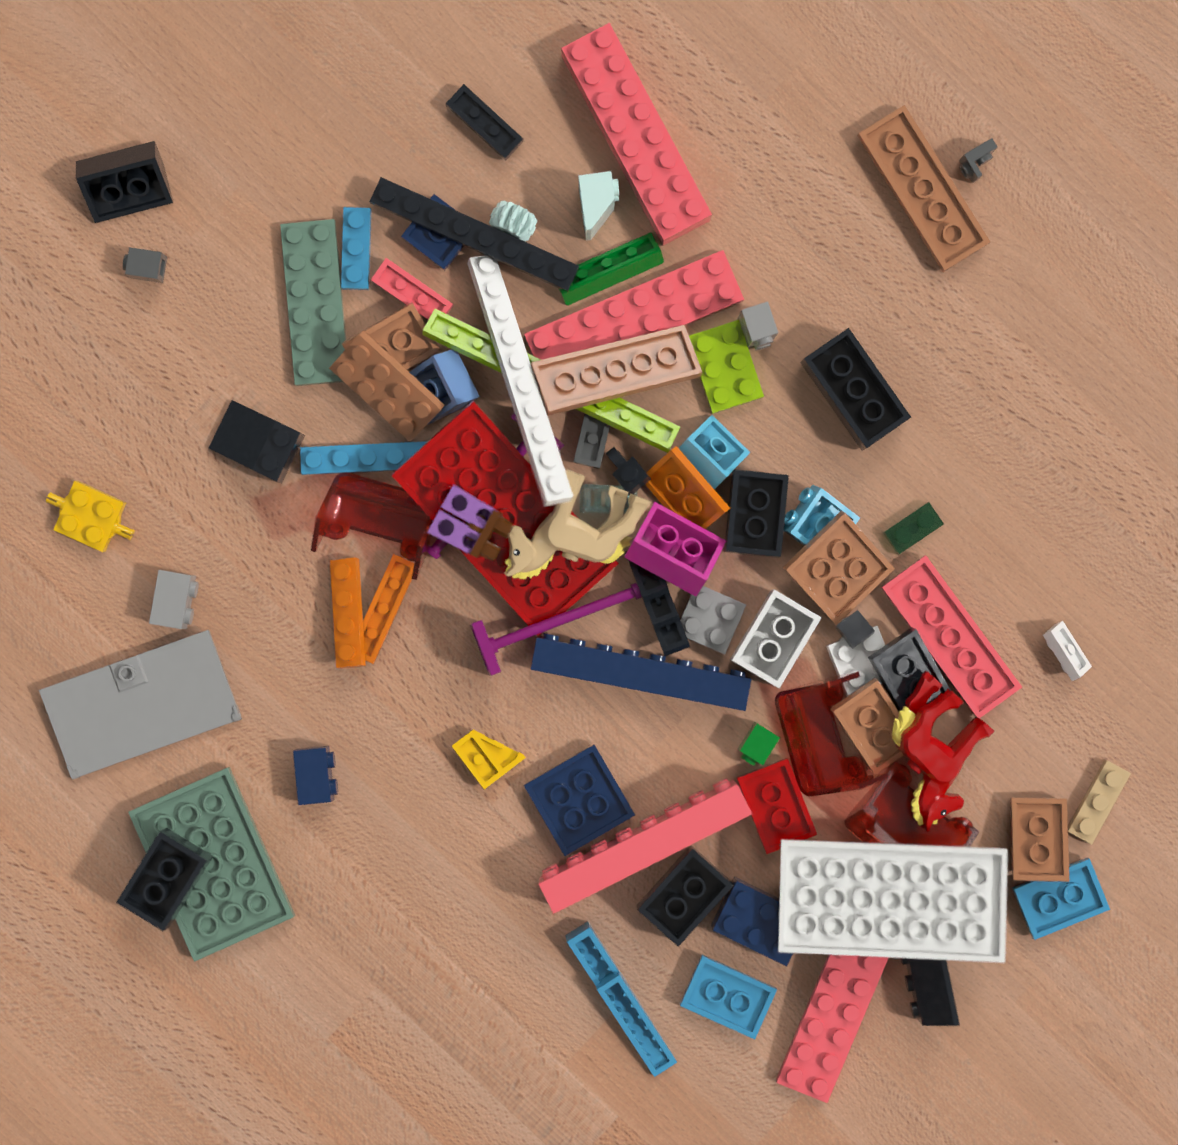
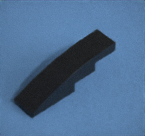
M628 560L664 656L689 648V641L666 581Z

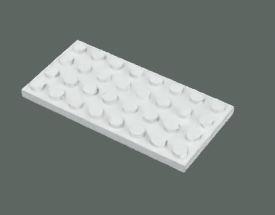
M781 839L778 952L1005 963L1007 849Z

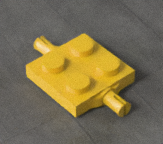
M78 480L73 482L70 492L65 498L52 492L48 494L47 497L49 498H46V503L60 508L59 517L53 530L98 551L106 552L110 540L116 534L131 540L132 534L135 533L134 529L121 524V515L126 502Z

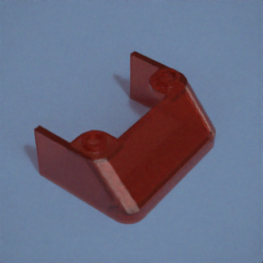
M340 473L335 476L316 515L311 551H317L323 536L333 540L342 539L348 535L350 529L401 543V555L409 561H415L411 579L417 580L431 541L432 534L428 533V530L433 521L402 487L351 473Z
M859 671L790 688L779 692L775 697V706L800 791L806 796L811 797L860 790L889 778L888 773L867 775L865 766L858 757L845 756L835 717L830 709L832 708L831 705L839 703L843 698L841 683L860 677Z

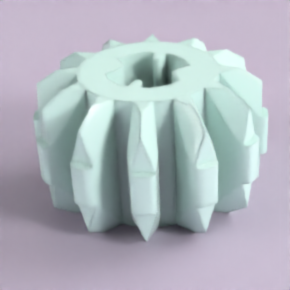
M500 201L490 215L489 223L492 227L525 242L529 240L536 229L537 220L534 214L528 212V209L512 202Z

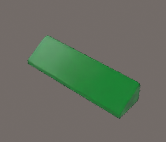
M652 232L578 264L579 270L569 292L559 289L567 306L663 264L662 251Z

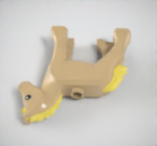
M565 469L573 494L572 500L555 504L554 510L539 525L532 540L525 536L521 527L514 525L508 536L509 558L505 560V564L508 567L504 574L523 580L527 577L532 578L534 575L538 576L542 569L545 570L549 561H552L556 550L563 551V557L576 562L580 557L593 562L609 564L625 553L624 549L630 546L632 538L628 536L634 532L638 520L650 506L651 501L630 494L628 499L629 507L623 516L629 492L609 485L607 491L610 498L609 516L602 525L595 529L588 523L570 514L585 476Z

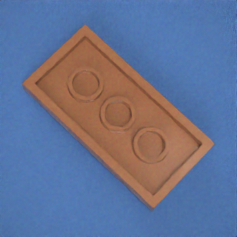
M364 330L329 368L409 442L445 406Z

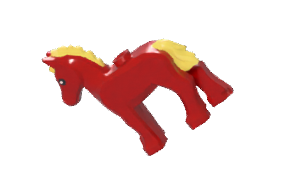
M925 670L914 692L906 699V706H903V709L899 711L898 719H894L892 739L896 747L909 759L907 765L917 774L923 773V778L919 782L918 788L913 792L914 799L911 801V811L914 812L913 818L917 821L918 825L921 828H925L926 832H929L932 824H937L938 819H942L947 814L960 810L963 807L964 799L959 794L946 793V791L959 775L964 761L971 754L975 745L980 740L990 737L995 731L986 722L978 717H974L948 745L931 735L935 720L942 713L953 708H959L964 702L954 692L947 689L944 693H940L934 701L927 704L931 695L938 692L943 685Z

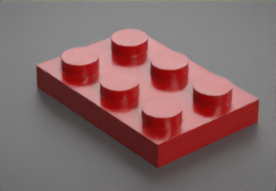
M788 758L736 777L743 796L752 812L751 816L766 854L780 850L781 839L806 840L818 835Z

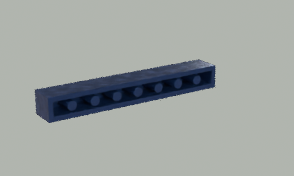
M543 633V638L537 637L531 670L746 711L752 679L745 677L746 672L730 669V673L726 674L719 672L720 667L703 664V669L692 667V661L677 659L676 664L665 662L666 656L650 654L648 659L639 657V651L623 649L622 654L612 652L613 646L598 643L596 648L585 646L586 641L570 638L569 643L559 641V636Z

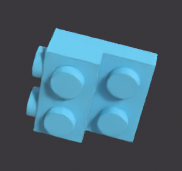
M812 485L800 493L798 498L800 503L797 508L786 513L784 531L799 543L806 545L840 511L845 512L855 524H857L860 517L825 490Z

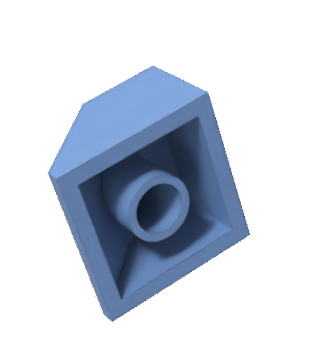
M449 350L433 355L409 372L445 405L427 425L464 408L480 397L457 351Z

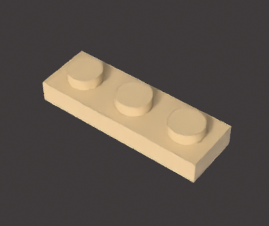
M1104 759L1068 825V832L1092 845L1131 773Z

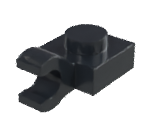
M615 447L606 453L618 468L612 475L623 489L629 492V495L634 494L651 480L650 476L634 457L627 461Z

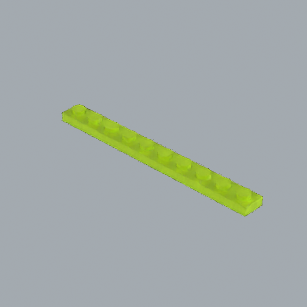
M434 309L423 329V336L502 373L489 334ZM527 353L530 364L531 362L541 360ZM622 398L576 408L666 453L669 452L680 429V426Z

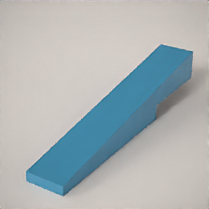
M587 921L565 935L568 945L653 1076L656 1077L676 1064L677 1060L590 923Z

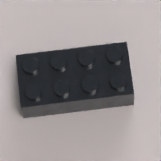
M849 327L800 362L861 451L867 449L911 418Z

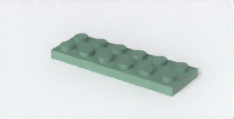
M334 219L280 224L295 386L343 382L329 369L345 351L342 342L346 341L336 222Z

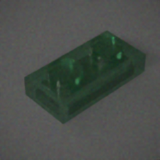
M927 502L885 530L883 534L899 555L944 525L930 502Z

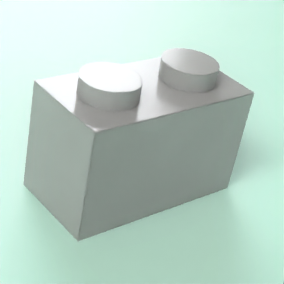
M765 302L741 310L738 320L740 321L748 348L754 347L755 351L771 346L770 343L777 336L778 330L769 303Z
M158 570L149 624L177 629H187V625H191L194 616V609L191 608L192 598H196L199 583L195 581L196 576Z

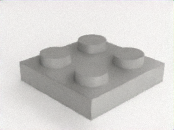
M703 586L696 597L691 594L680 621L688 639L725 654L746 604Z

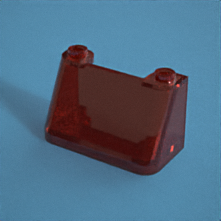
M897 761L885 770L844 821L845 826L864 843L970 847L979 834V831L973 827L972 822L965 817H953L951 819L944 817L938 819L937 824H932L929 832H926L925 828H921L913 818L914 812L911 811V801L914 799L913 792L915 791L909 786L912 782L911 772L906 766L899 764Z

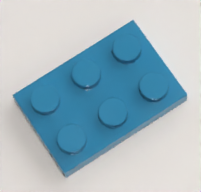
M1084 858L1069 865V882L1027 881L1012 887L1032 939H1039L1110 910L1089 858Z
M702 954L680 1002V1006L752 1039H756L777 988Z

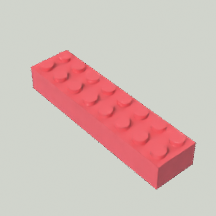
M608 23L562 47V59L662 246L709 222L712 214L611 24Z
M722 779L712 785L713 790L704 793L703 790L696 792L688 797L689 802L681 806L679 803L672 804L664 809L665 814L657 818L654 815L646 817L640 821L639 827L633 830L627 827L617 832L615 839L609 842L603 839L593 844L591 851L585 854L579 851L566 858V864L558 867L556 863L542 870L543 874L540 876L539 886L553 914L752 815L738 784L734 780Z

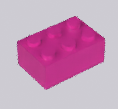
M654 502L624 558L696 597L706 583L726 540Z

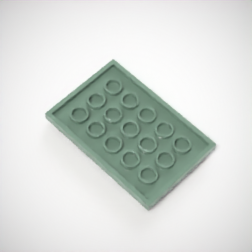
M230 767L128 812L146 853L158 833L165 828H169L213 856L175 918L194 962L296 916Z

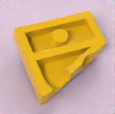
M475 730L470 731L451 746L483 790L526 758L524 754L496 740H492Z

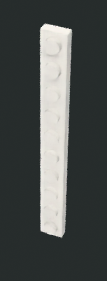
M488 256L471 257L467 264L544 506L570 502L573 494L498 262Z

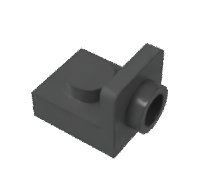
M993 138L967 152L959 160L961 163L959 167L963 176L966 179L970 178L972 183L978 181L982 176L978 166L985 164L993 158L992 153L997 149Z

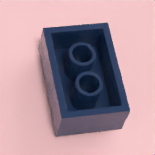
M734 876L732 880L734 886L725 895L711 923L712 930L787 967L793 953L778 952L780 898Z

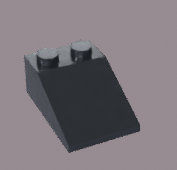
M231 400L209 445V449L282 484L305 435Z

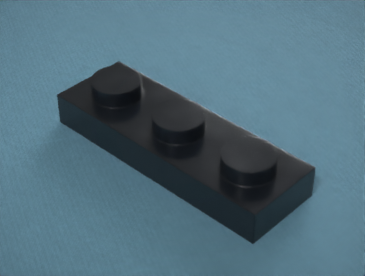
M465 84L446 102V106L505 161L523 143L524 138Z

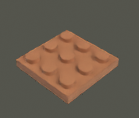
M840 511L782 567L835 625H838L895 569L843 511Z

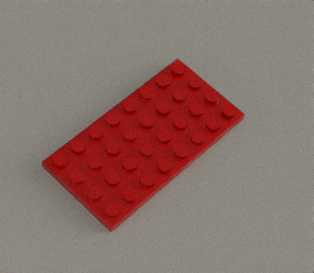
M474 401L391 474L432 521H434L439 510H443L465 523L464 519L442 508L453 485L462 488L469 494L504 514L502 517L506 518L513 525L521 527L529 540H532L539 525L552 513L555 504L544 506L532 466ZM571 511L570 514L573 515V516H575L576 518H578V517ZM496 532L491 536L489 541L501 547V551L495 561L483 557L476 558L459 549L528 626L566 612L619 564L616 560L607 564L585 560L580 557L576 562L563 557V551L556 550L552 561H549L545 570L542 569L538 576L534 575L532 578L527 577L523 580L504 574L508 567L505 564V560L509 558L508 537L505 538Z

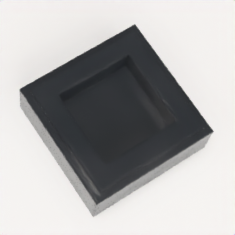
M858 610L836 625L837 631L852 649L875 632Z

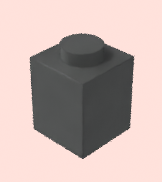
M129 247L128 254H125L123 258V270L131 279L163 283L167 256L158 251Z

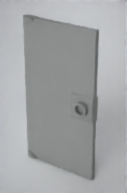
M209 630L39 690L72 780L231 722L242 720Z

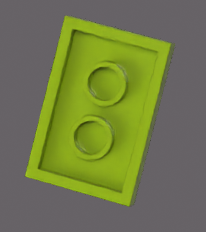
M739 320L689 336L703 372L700 379L712 414L764 397Z

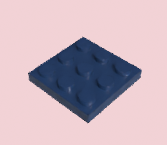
M595 744L524 784L525 789L564 856L635 816L634 811Z

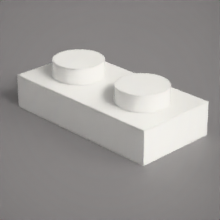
M1063 621L1055 624L1043 634L1048 647L1054 652L1061 663L1062 669L1068 674L1071 681L1080 678L1092 667Z

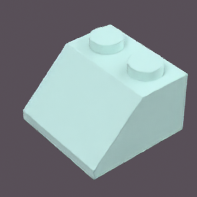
M611 171L578 175L586 240H591L614 211L615 201H619L618 179H612Z

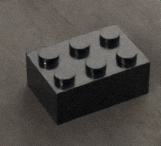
M744 470L732 471L729 497L730 509L728 510L726 543L724 547L725 553L781 557L789 475Z
M165 828L156 836L116 903L164 932L175 920L213 856L169 828Z
M690 845L637 904V910L679 947L734 885L729 878Z

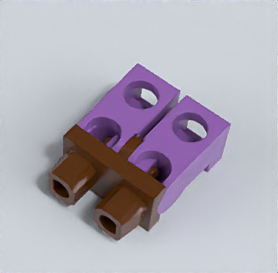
M453 485L442 508L464 519L465 523L451 514L439 510L428 533L476 558L483 557L495 561L501 551V547L489 541L491 536L496 532L507 538L514 525L502 517L504 515L502 512L479 500L462 488Z

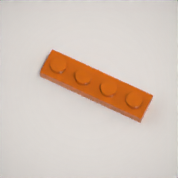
M395 554L392 555L363 620L365 661L375 664L419 566Z
M353 557L330 560L336 668L345 669L366 666L359 559Z

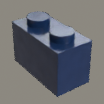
M329 746L294 750L298 805L327 803L335 800L334 795H338L337 779L332 778V768L336 766L334 751L330 752Z

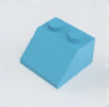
M713 415L679 447L681 452L713 489L751 453Z

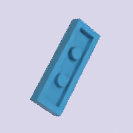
M343 207L342 290H369L371 208Z

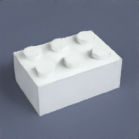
M771 590L730 660L773 686L780 688L821 617L778 591Z

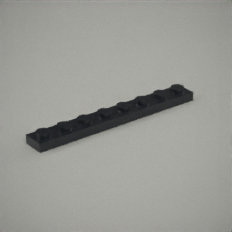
M380 177L369 201L374 206L566 292H569L579 270V265Z

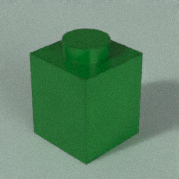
M754 722L738 747V750L743 753L740 758L753 766L757 762L764 765L780 737Z

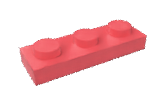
M385 258L371 279L374 284L403 304L407 305L412 302L419 315L429 320L434 309L448 314L454 306L450 301L387 258Z

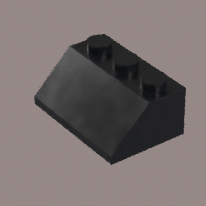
M155 141L76 161V180L95 223L173 203L164 163Z
M900 958L902 965H907L908 975H905L904 979L907 991H912L914 1002H910L913 1018H918L922 1026L960 1025L947 960Z

